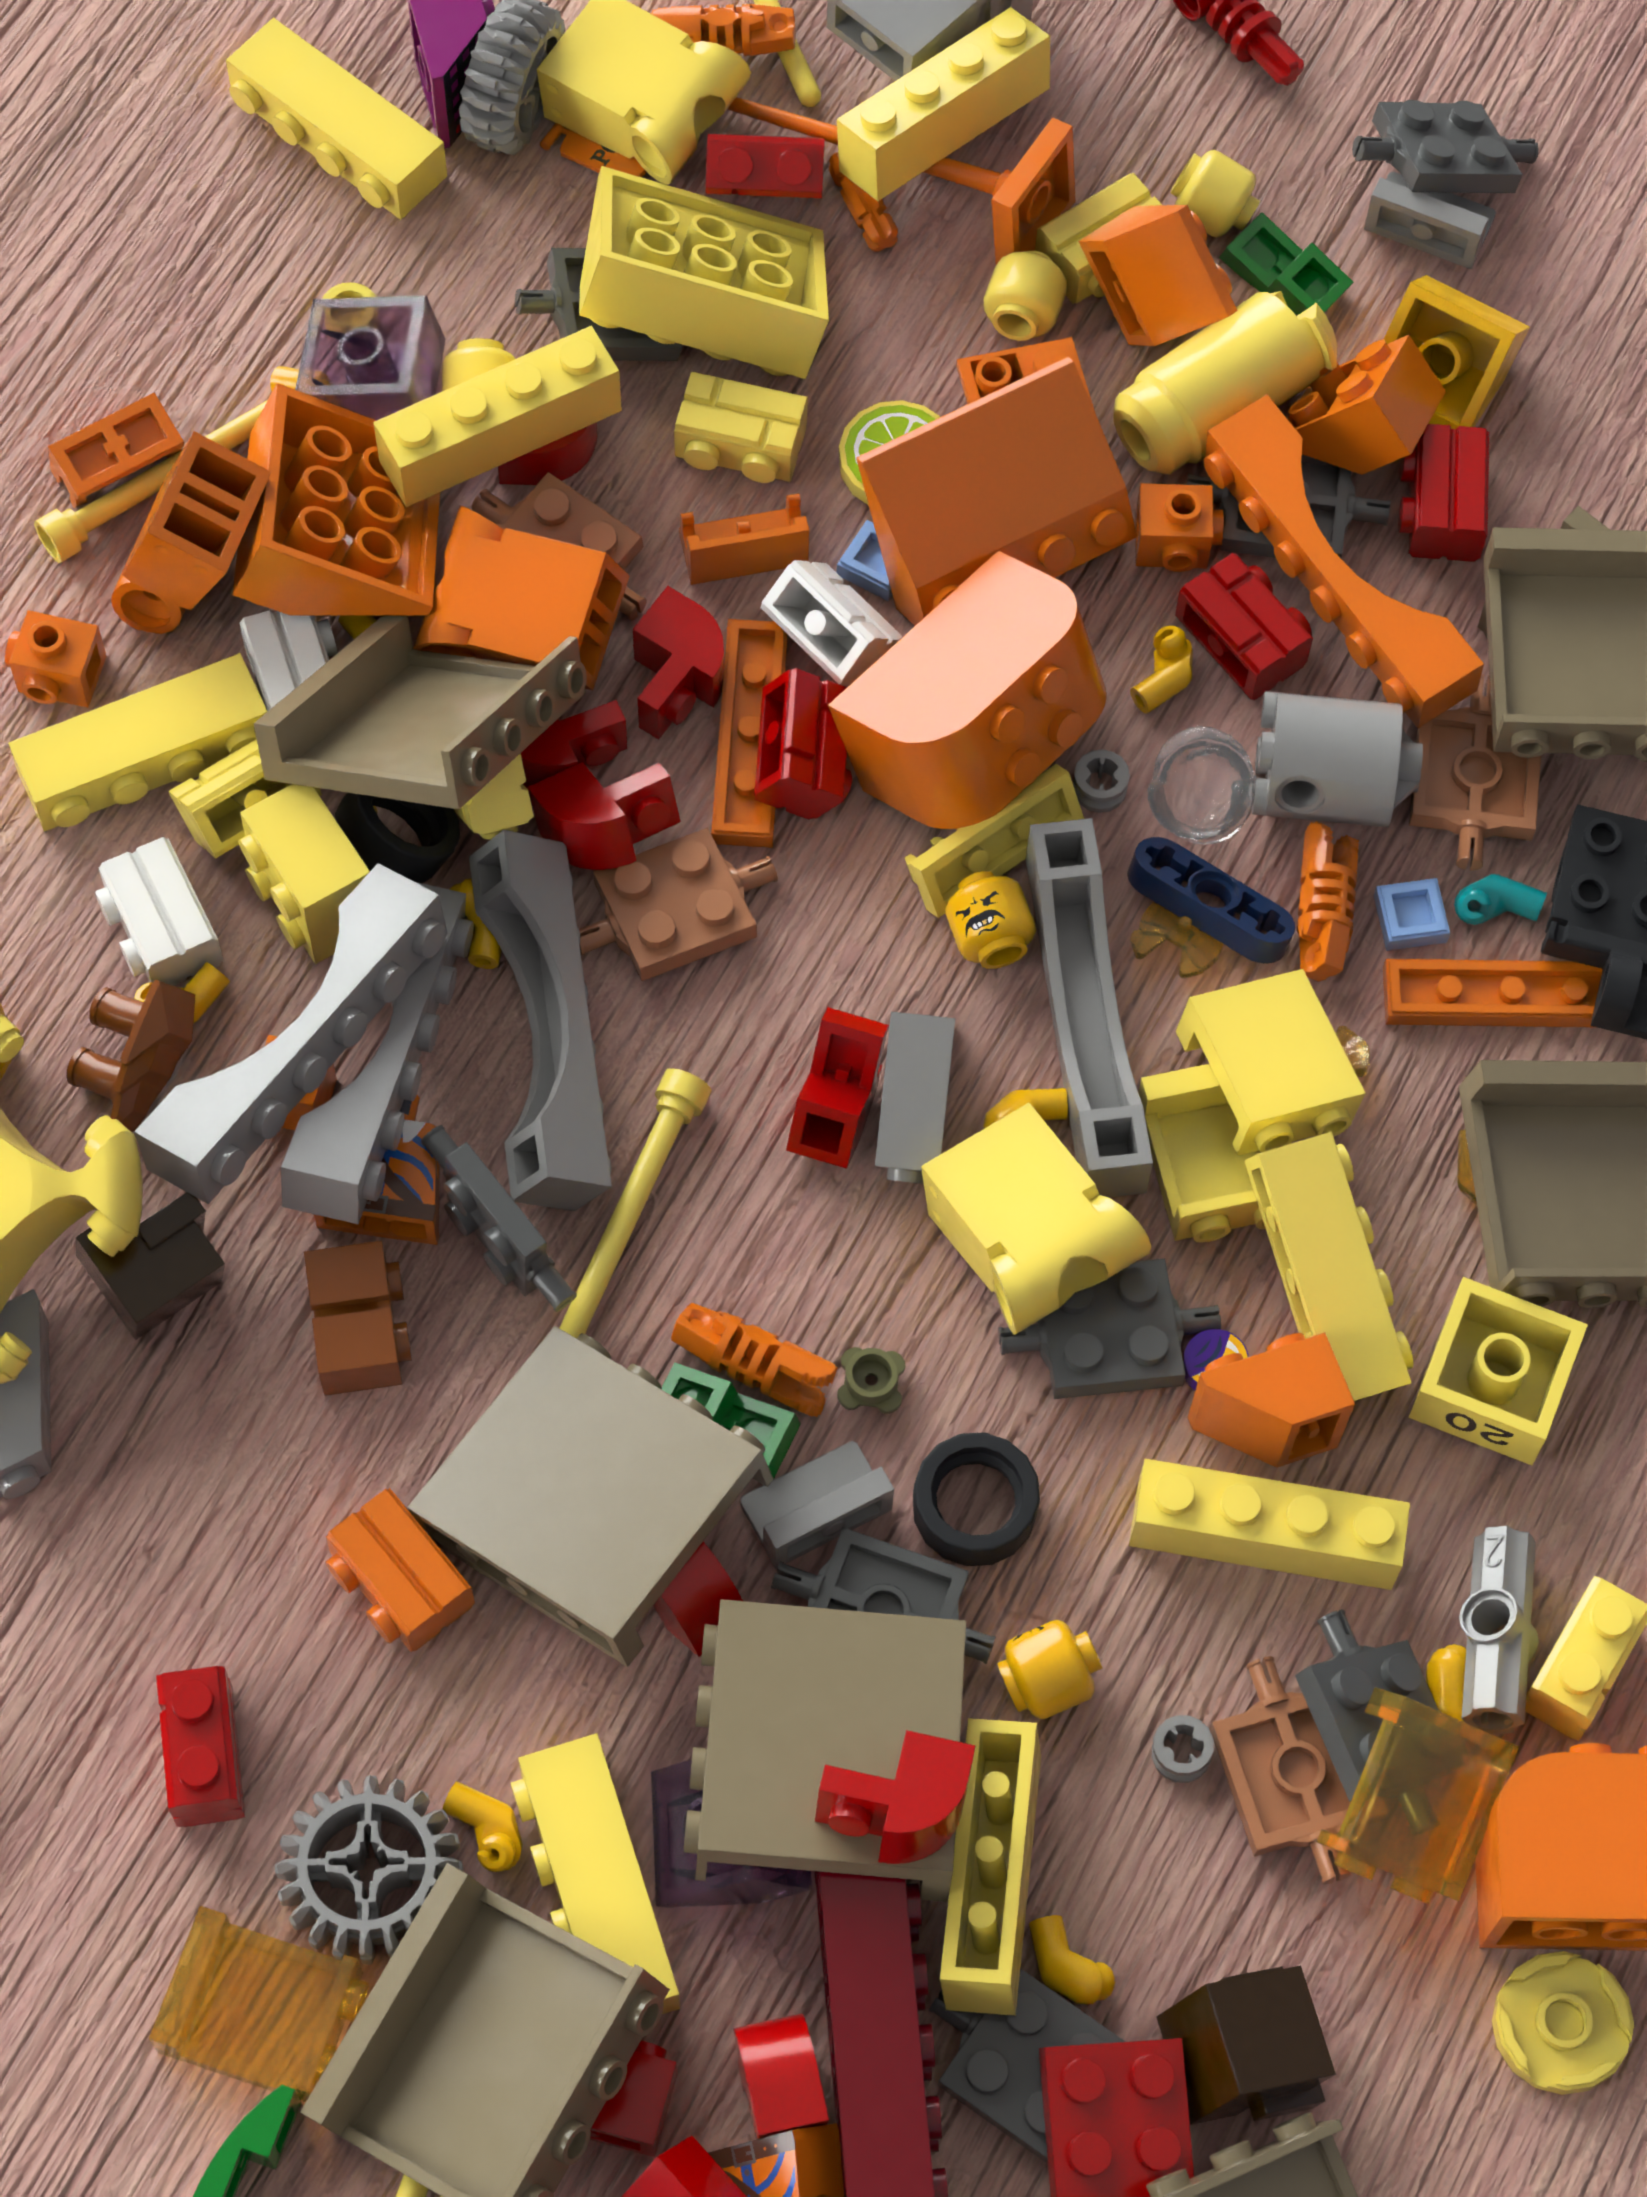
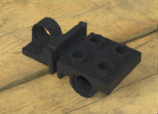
M1577 804L1558 867L1551 900L1553 905L1545 929L1547 934L1540 952H1542L1541 954L1602 968L1603 971L1590 1026L1647 1040V821Z

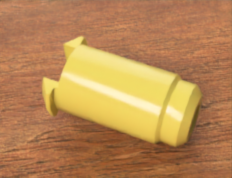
M1281 291L1274 293L1257 292L1236 307L1238 311L1231 316L1210 324L1142 370L1135 378L1134 384L1119 393L1114 405V425L1119 438L1130 455L1142 467L1161 474L1170 475L1186 463L1197 464L1205 458L1209 429L1267 394L1276 406L1280 407L1319 378L1320 370L1323 368L1335 369L1337 367V341L1334 330L1320 306L1315 303L1296 316L1287 306Z

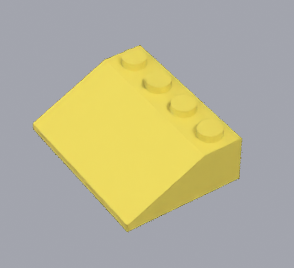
M601 166L580 281L579 316L590 318L594 323L605 328L622 327L646 334L652 340L662 344L678 343L700 349L715 359H735L757 365L772 375H792L806 379L829 322L823 230Z

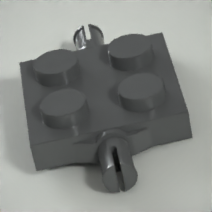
M1418 100L1379 102L1372 122L1381 137L1357 136L1354 139L1352 148L1353 157H1356V161H1385L1391 164L1403 175L1412 192L1515 193L1523 175L1516 162L1533 164L1538 157L1539 150L1535 139H1506L1505 136H1500L1481 104L1469 101L1424 103Z
M551 248L547 259L551 284L550 290H516L515 307H517V314H550L558 327L560 339L592 325L613 361H678L683 349L682 344H662L652 340L646 334L622 327L605 328L597 325L590 318L579 316L580 281L586 248Z
M1302 454L1301 468L1305 495L1317 526L1334 552L1342 558L1344 535L1349 529L1351 521L1387 526L1391 500L1384 501L1355 497L1351 471ZM1188 474L1186 485H1212L1213 502L1220 503V509H1223L1224 528L1220 551L1276 558L1273 545L1262 531L1255 533L1247 526L1239 511V502L1227 487L1220 489L1213 483L1210 477Z
M442 1125L428 1132L421 1140V1144L427 1148L443 1168V1175L446 1177L443 1187L449 1201L444 1205L446 1213L464 1236L474 1232L488 1251L483 1254V1257L496 1278L505 1286L513 1281L524 1296L538 1288L552 1305L555 1312L568 1306L577 1297V1293L570 1288L554 1268L555 1262L546 1253L547 1242L470 1145L466 1142L458 1147Z
M1165 1258L1136 1261L1103 1282L1075 1292L1059 1309L1016 1335L1011 1332L1009 1327H998V1338L1001 1355L1040 1351V1355L1050 1371L1054 1399L1183 1386L1185 1380V1369L1181 1352L1183 1335L1198 1334L1209 1329H1221V1315H1219L1218 1305L1180 1310L1178 1302L1171 1293Z
M843 1527L832 1557L819 1570L818 1575L780 1561L771 1589H777L808 1600V1607L959 1620L958 1605L968 1580L969 1571ZM966 1628L964 1655L987 1664L996 1637Z
M1341 1609L1331 1612L1318 1619L1317 1622L1322 1628L1333 1657L1328 1661L1310 1665L1296 1674L1295 1677L1349 1802L1372 1795L1396 1797L1410 1829V1834L1419 1833L1431 1828L1438 1822L1432 1814L1421 1786L1430 1778L1447 1774L1462 1765V1761L1408 1640L1378 1648L1358 1646L1345 1616V1611Z
M1021 1968L1016 2016L946 2010L942 1990L929 2009L931 2013H935L963 2033L959 2051L939 2079L938 2086L1047 2164L1039 2048L1125 2042Z

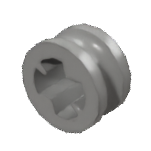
M1102 749L1093 750L1081 757L1076 764L1073 786L1081 806L1089 811L1098 813L1109 812L1120 806L1126 797L1130 777L1128 765L1121 756L1112 751ZM1098 772V778H1102L1103 773L1112 776L1111 788L1104 790L1103 784H1100L1099 789L1091 787L1089 785L1091 774Z
M1188 1715L1171 1717L1166 1719L1157 1728L1152 1744V1760L1156 1769L1165 1778L1179 1783L1199 1779L1210 1765L1214 1751V1739L1209 1728L1201 1720ZM1177 1734L1189 1735L1192 1737L1191 1747L1201 1751V1756L1196 1758L1193 1754H1190L1188 1763H1178L1173 1761L1174 1750L1164 1747V1742L1169 1739L1174 1744Z

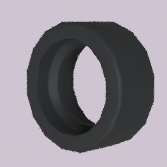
M347 792L335 812V820L369 871L379 863L417 883H424L435 875L453 854L460 839L459 819L453 808ZM373 806L390 810L404 819L416 832L422 846L406 842L390 832L379 819Z
M985 1432L958 1434L939 1443L922 1461L913 1490L914 1522L925 1543L944 1559L964 1566L993 1565L1014 1555L1030 1537L1040 1503L1038 1476L1027 1455L1009 1440ZM981 1464L998 1470L1009 1480L1014 1490L1015 1507L1011 1518L1001 1529L991 1534L970 1535L953 1529L944 1521L937 1505V1492L941 1481L951 1470L961 1465Z

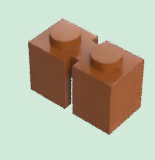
M382 1240L304 1251L311 1311L314 1312L312 1324L318 1374L324 1396L402 1385L400 1362L412 1361L407 1322L394 1323L392 1302L404 1300L399 1261L386 1262Z

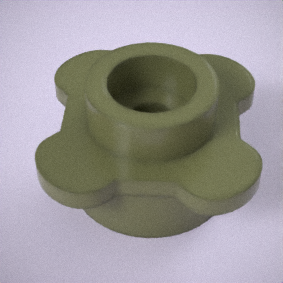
M853 1347L844 1352L841 1357V1366L845 1370L844 1385L837 1392L839 1403L848 1410H855L860 1406L877 1407L884 1414L895 1412L902 1403V1395L897 1390L898 1377L905 1371L903 1357L895 1351L885 1352L877 1348L862 1350L861 1348ZM870 1375L875 1376L878 1382L872 1386L868 1385L865 1382L866 1377Z

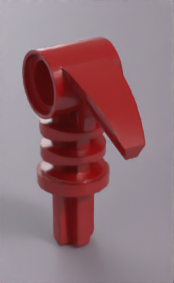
M1173 0L1180 13L1190 21H1197L1206 16L1208 25L1214 31H1218L1219 36L1225 43L1231 45V53L1240 62L1255 60L1276 83L1289 86L1303 72V60L1279 36L1282 25L1281 20L1274 12L1265 11L1263 5L1258 0Z

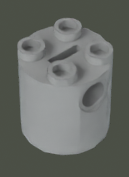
M1265 691L1261 728H1271V732L1262 731V736L1258 737L1255 774H1266V779L1256 778L1252 814L1389 827L1393 809L1412 792H1418L1422 768L1423 744L1413 742L1402 730V705L1399 703Z

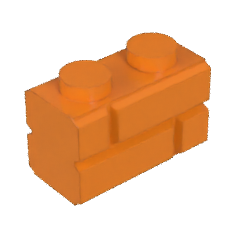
M391 1488L384 1489L364 1504L360 1511L352 1513L332 1528L326 1536L328 1547L332 1554V1557L325 1561L326 1566L348 1594L359 1588L373 1606L366 1611V1615L375 1629L389 1644L400 1638L410 1652L417 1651L439 1634L442 1628L448 1627L475 1604L472 1587Z

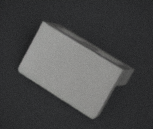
M1390 172L1386 179L1379 178L1371 195L1364 229L1472 269L1494 222L1496 211L1493 208L1453 193L1412 192L1402 174Z
M851 1441L774 1479L768 1487L763 1485L741 1497V1508L773 1566L777 1569L780 1561L786 1564L838 1538L843 1527L853 1530L891 1511L894 1488L882 1466L873 1471L858 1444Z

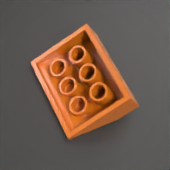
M1069 357L856 457L896 609L914 626L924 619L997 551L1055 578L1137 538L1126 485L1075 362Z
M277 383L250 432L247 459L271 471V475L237 549L232 595L290 616L429 615L433 608L440 493L405 507L379 462L373 424L377 420Z

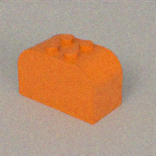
M997 551L837 696L828 707L864 792L926 826L938 829H957L971 826L993 817L1015 799L1027 786L1031 785L1043 771L1070 746L1075 744L1098 720L1106 704L1107 692L1072 590L1062 581Z
M1602 1743L1578 1744L1570 1747V1752L1550 1753L1531 1759L1511 1775L1482 1819L1476 1835L1475 1867L1479 1948L1647 1951V1746L1639 1748V1754L1612 1753L1611 1746Z

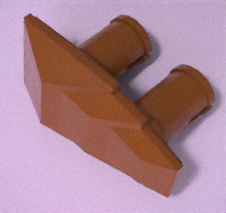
M156 979L152 982L144 1002L119 994L116 990L108 987L101 989L91 1003L89 1019L92 1025L107 1028L129 1037L120 1057L121 1061L95 1053L92 1049L81 1047L73 1054L69 1061L66 1075L68 1083L111 1099L113 1108L110 1118L119 1120L128 1130L134 1132L145 1118L151 1104L171 1078L177 1062L192 1042L195 994Z

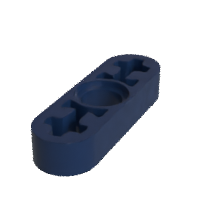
M1150 837L1142 840L1137 845L1127 871V876L1130 884L1139 893L1251 961L1269 964L1279 961L1285 955L1295 932V922L1289 912L1283 907L1172 840L1162 837ZM1183 881L1188 882L1186 887L1181 886ZM1206 892L1216 895L1224 902L1225 907L1214 908L1201 902L1196 894ZM1236 913L1241 915L1239 920L1234 918ZM1261 930H1264V931H1266L1267 933H1266V934H1263V933H1260V931H1261Z

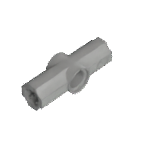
M1508 1526L1487 1527L1481 1535L1474 1537L1470 1596L1462 1605L1459 1615L1460 1626L1467 1635L1461 1718L1469 1728L1483 1730L1489 1734L1514 1733L1516 1727L1525 1724L1528 1663L1536 1654L1539 1644L1537 1631L1531 1624L1536 1542L1529 1532L1517 1531ZM1506 1624L1504 1629L1496 1634H1492L1501 1625Z

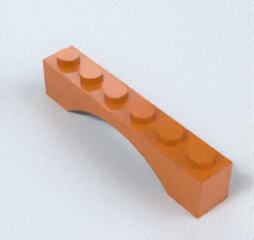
M1267 394L1208 430L1206 453L1203 460L1206 472L1218 488L1224 489L1227 487L1239 502V511L1247 526L1255 533L1262 531L1274 547L1276 560L1282 570L1291 578L1297 576L1308 589L1312 606L1320 618L1326 623L1333 621L1346 637L1345 643L1354 661L1364 669L1369 667L1381 681L1382 691L1387 702L1401 704L1403 714L1406 713L1415 726L1420 728L1478 691L1484 663L1448 618L1414 609L1384 595L1357 576L1334 552L1317 526L1305 495L1301 468L1303 438Z

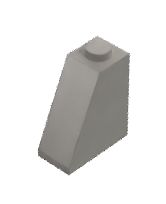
M891 1011L875 1166L888 1167L887 1180L923 1183L921 1166L941 1155L956 1018Z
M34 1289L6 1302L0 1313V1336H3L5 1332H10L23 1341L32 1351V1354L28 1357L29 1363L20 1372L18 1378L14 1381L0 1384V1498L4 1496L6 1499L17 1498L30 1492L39 1484L40 1477L51 1472L49 1322Z

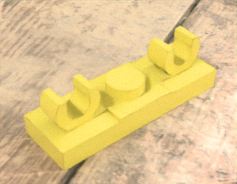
M1055 764L1041 773L1031 785L1027 786L1015 799L993 817L971 826L957 828V831L945 839L934 837L930 840L932 847L917 858L912 854L906 856L907 867L912 880L919 888L926 910L937 918L945 914V908L950 897L959 890L958 885L964 878L981 871H990L994 876H1001L1025 860L1030 825L1084 819L1069 772Z

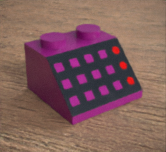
M408 0L414 60L435 136L444 141V149L450 148L462 133L459 107L462 102L460 91L464 86L466 78L464 72L469 66L471 51L475 49L477 44L478 32L485 28L487 16L495 10L493 0Z

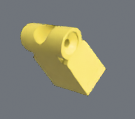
M590 0L536 69L545 118L629 159L634 156L650 176L666 185L672 183L697 150L700 134L725 113L747 84L751 75L747 62L733 50L712 42L701 41L693 43L687 33L627 0Z
M1030 1103L1025 1104L921 1166L929 1217L991 1292L995 1291L1003 1316L1014 1335L1059 1309L1075 1292L1107 1280L1150 1254L1151 1243L1141 1224L1119 1203L1109 1197L1099 1195L1096 1184Z

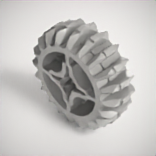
M502 0L496 5L494 12L487 16L486 26L482 31L478 32L477 44L475 49L471 51V60L464 72L466 74L465 83L460 91L462 96V102L459 107L460 126L467 140L477 143L478 147L485 150L512 155L517 154L524 144L530 143L533 132L538 129L544 116L536 69L565 32V24L561 18L560 11L548 7L547 3L539 0Z
M369 1775L366 1776L364 1781V1793L354 1795L349 1781L342 1779L338 1782L340 1800L331 1804L328 1797L319 1791L313 1795L314 1804L319 1812L315 1818L303 1811H296L293 1815L294 1824L304 1834L303 1837L289 1834L283 1835L280 1839L281 1849L288 1855L296 1858L285 1859L275 1864L277 1877L285 1881H291V1883L278 1891L279 1900L283 1906L299 1905L289 1917V1921L295 1930L305 1929L314 1924L308 1936L309 1944L314 1949L321 1948L335 1936L332 1953L336 1960L344 1961L348 1957L353 1944L359 1945L360 1959L364 1965L373 1964L375 1945L385 1944L387 1954L391 1959L399 1945L398 1939L404 1937L445 1865L448 1863L463 1871L461 1861L447 1857L460 1848L457 1834H439L449 1822L445 1811L440 1809L424 1815L430 1800L428 1794L422 1790L415 1793L404 1803L406 1788L402 1780L394 1779L389 1785L386 1795H381L377 1777ZM381 1821L396 1824L410 1832L423 1847L426 1857H409L408 1851L394 1850L384 1845ZM357 1823L356 1836L349 1846L343 1850L326 1851L325 1858H318L324 1846L335 1834ZM371 1842L380 1868L374 1871L373 1881L369 1882L368 1897L358 1871L363 1870L365 1867L366 1859L369 1858ZM329 1881L332 1888L346 1889L355 1894L357 1919L344 1917L329 1909L316 1895L314 1882ZM413 1881H421L416 1893L403 1907L392 1914L381 1917L383 1901L389 1893L395 1889L412 1887Z

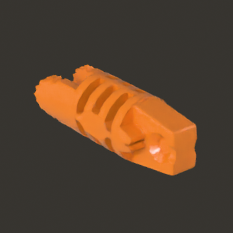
M729 4L726 7L720 8L719 5H710L709 8H703V5L671 6L670 8L658 7V9H652L650 13L687 33L693 43L701 41L717 43L733 50L737 54L743 53L744 56L787 51L795 48L796 24L793 8L756 4H742V7H735V4Z
M1316 821L1315 823L1311 822L1307 826L1304 836L1297 932L1299 934L1300 969L1304 970L1308 978L1320 982L1343 971L1345 956L1349 950L1353 933L1352 921L1354 918L1356 896L1354 889L1357 882L1359 840L1345 835V837L1341 836L1339 840L1336 839V843L1333 844L1332 839L1334 837H1332L1333 831H1331V827Z
M690 1303L679 1315L671 1335V1341L699 1357L711 1369L717 1372H721L724 1369L727 1371L728 1377L738 1380L750 1388L761 1387L760 1393L811 1417L821 1415L827 1399L824 1397L825 1393L821 1392V1388L823 1386L828 1387L829 1383H833L838 1368L835 1364L788 1340L781 1343L778 1341L779 1336L767 1332L755 1324L745 1325L746 1320L722 1311L716 1312L695 1303Z

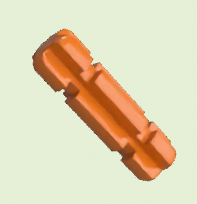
M835 152L829 158V172L835 184L843 188L840 193L857 226L865 230L862 235L868 247L875 252L893 247L898 241V228L891 215L884 213L887 209L882 199L879 201L875 200L839 172L838 152Z

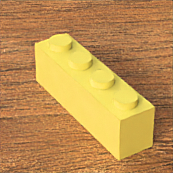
M1010 7L837 119L839 172L875 200L879 201L1050 89V35Z
M274 17L226 59L230 81L229 92L235 103L246 113H256L269 122L277 134L288 144L293 146L298 144L315 156L319 165L327 173L334 177L340 175L357 187L362 197L373 207H384L401 220L447 177L444 141Z
M591 325L373 422L379 462L405 507L411 506L622 411L619 369Z
M239 653L16 739L8 744L18 774L45 832L58 826L71 827L84 821L91 813L114 804L133 803L144 797L148 791L170 782H184L190 778L198 777L199 773L256 740L253 723L268 711L242 655Z
M1331 1131L1258 1153L1244 1160L1298 1332L1304 1334L1305 1339L1324 1332L1326 1333L1354 1401L1411 1384L1408 1370L1412 1369L1414 1364L1412 1351L1402 1331L1395 1332L1388 1310V1307L1392 1306L1394 1302L1392 1288L1383 1269H1375L1368 1244H1372L1374 1241L1373 1229L1365 1209L1362 1206H1355L1348 1182L1353 1181L1354 1172L1345 1146L1343 1144L1336 1145Z
M1144 1459L1137 1486L1129 1546L1392 1590L1403 1566L1410 1503Z
M968 1718L966 1743L976 1745L962 1815L956 1828L953 1874L949 1890L940 1983L946 2010L1016 2016L1041 1765L1037 1723Z
M595 1733L519 1757L522 1779L511 1782V1788L521 1821L525 1822L535 1819L542 1841L541 1844L530 1847L541 1886L544 1887L554 1883L562 1908L550 1912L552 1923L632 1967L636 1964L644 1968L670 1990L663 2001L662 2014L680 2009L677 1985L598 1734Z

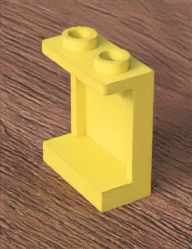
M1303 969L1189 997L1176 1029V1034L1185 1052L1202 1048L1239 1125V1129L1232 1142L1237 1155H1244L1255 1151L1262 1153L1291 1144L1293 1141L1318 1136L1331 1131L1334 1137L1350 1127L1366 1093Z
M1210 1064L1142 1077L1138 1093L1143 1104L1153 1165L1174 1240L1178 1241L1193 1237L1196 1242H1210L1228 1235L1231 1229L1254 1224L1258 1229H1266L1244 1161L1261 1152L1255 1151L1244 1155H1237L1232 1142L1239 1129V1125Z

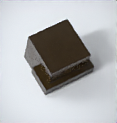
M188 1192L140 1223L138 1236L131 1241L124 1251H118L114 1257L103 1252L88 1238L87 1235L92 1231L91 1228L76 1237V1257L135 1340L222 1282L225 1263L203 1233L206 1210L199 1200Z
M1301 1965L1285 1969L1281 1966L1225 1977L1218 1982L1205 1984L1156 2016L1163 2039L1182 2038L1190 2125L1236 2116L1250 2108L1253 2120L1258 2121L1313 2109L1325 2102L1320 2084L1336 2075Z

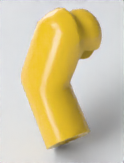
M1166 626L1156 632L1153 637L1155 648L1154 673L1130 689L1135 705L1145 714L1185 689L1192 680V644L1186 639L1185 632L1180 627Z
M1452 1644L1438 1649L1432 1654L1426 1666V1683L1444 1723L1472 1748L1487 1732L1469 1728L1461 1718L1466 1648L1461 1645Z

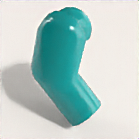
M1491 874L1460 890L1455 898L1454 907L1458 917L1467 924H1481L1507 911L1537 921L1547 892L1501 875Z

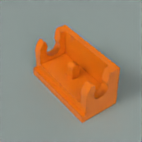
M152 393L49 445L50 470L58 484L65 483L70 494L71 504L74 508H77L87 503L86 496L164 456L169 458L181 451L182 447H184V441L156 394Z
M800 494L786 496V509L694 524L693 512L680 514L679 536L691 585L786 569L794 560L809 561V526L806 516L801 517Z

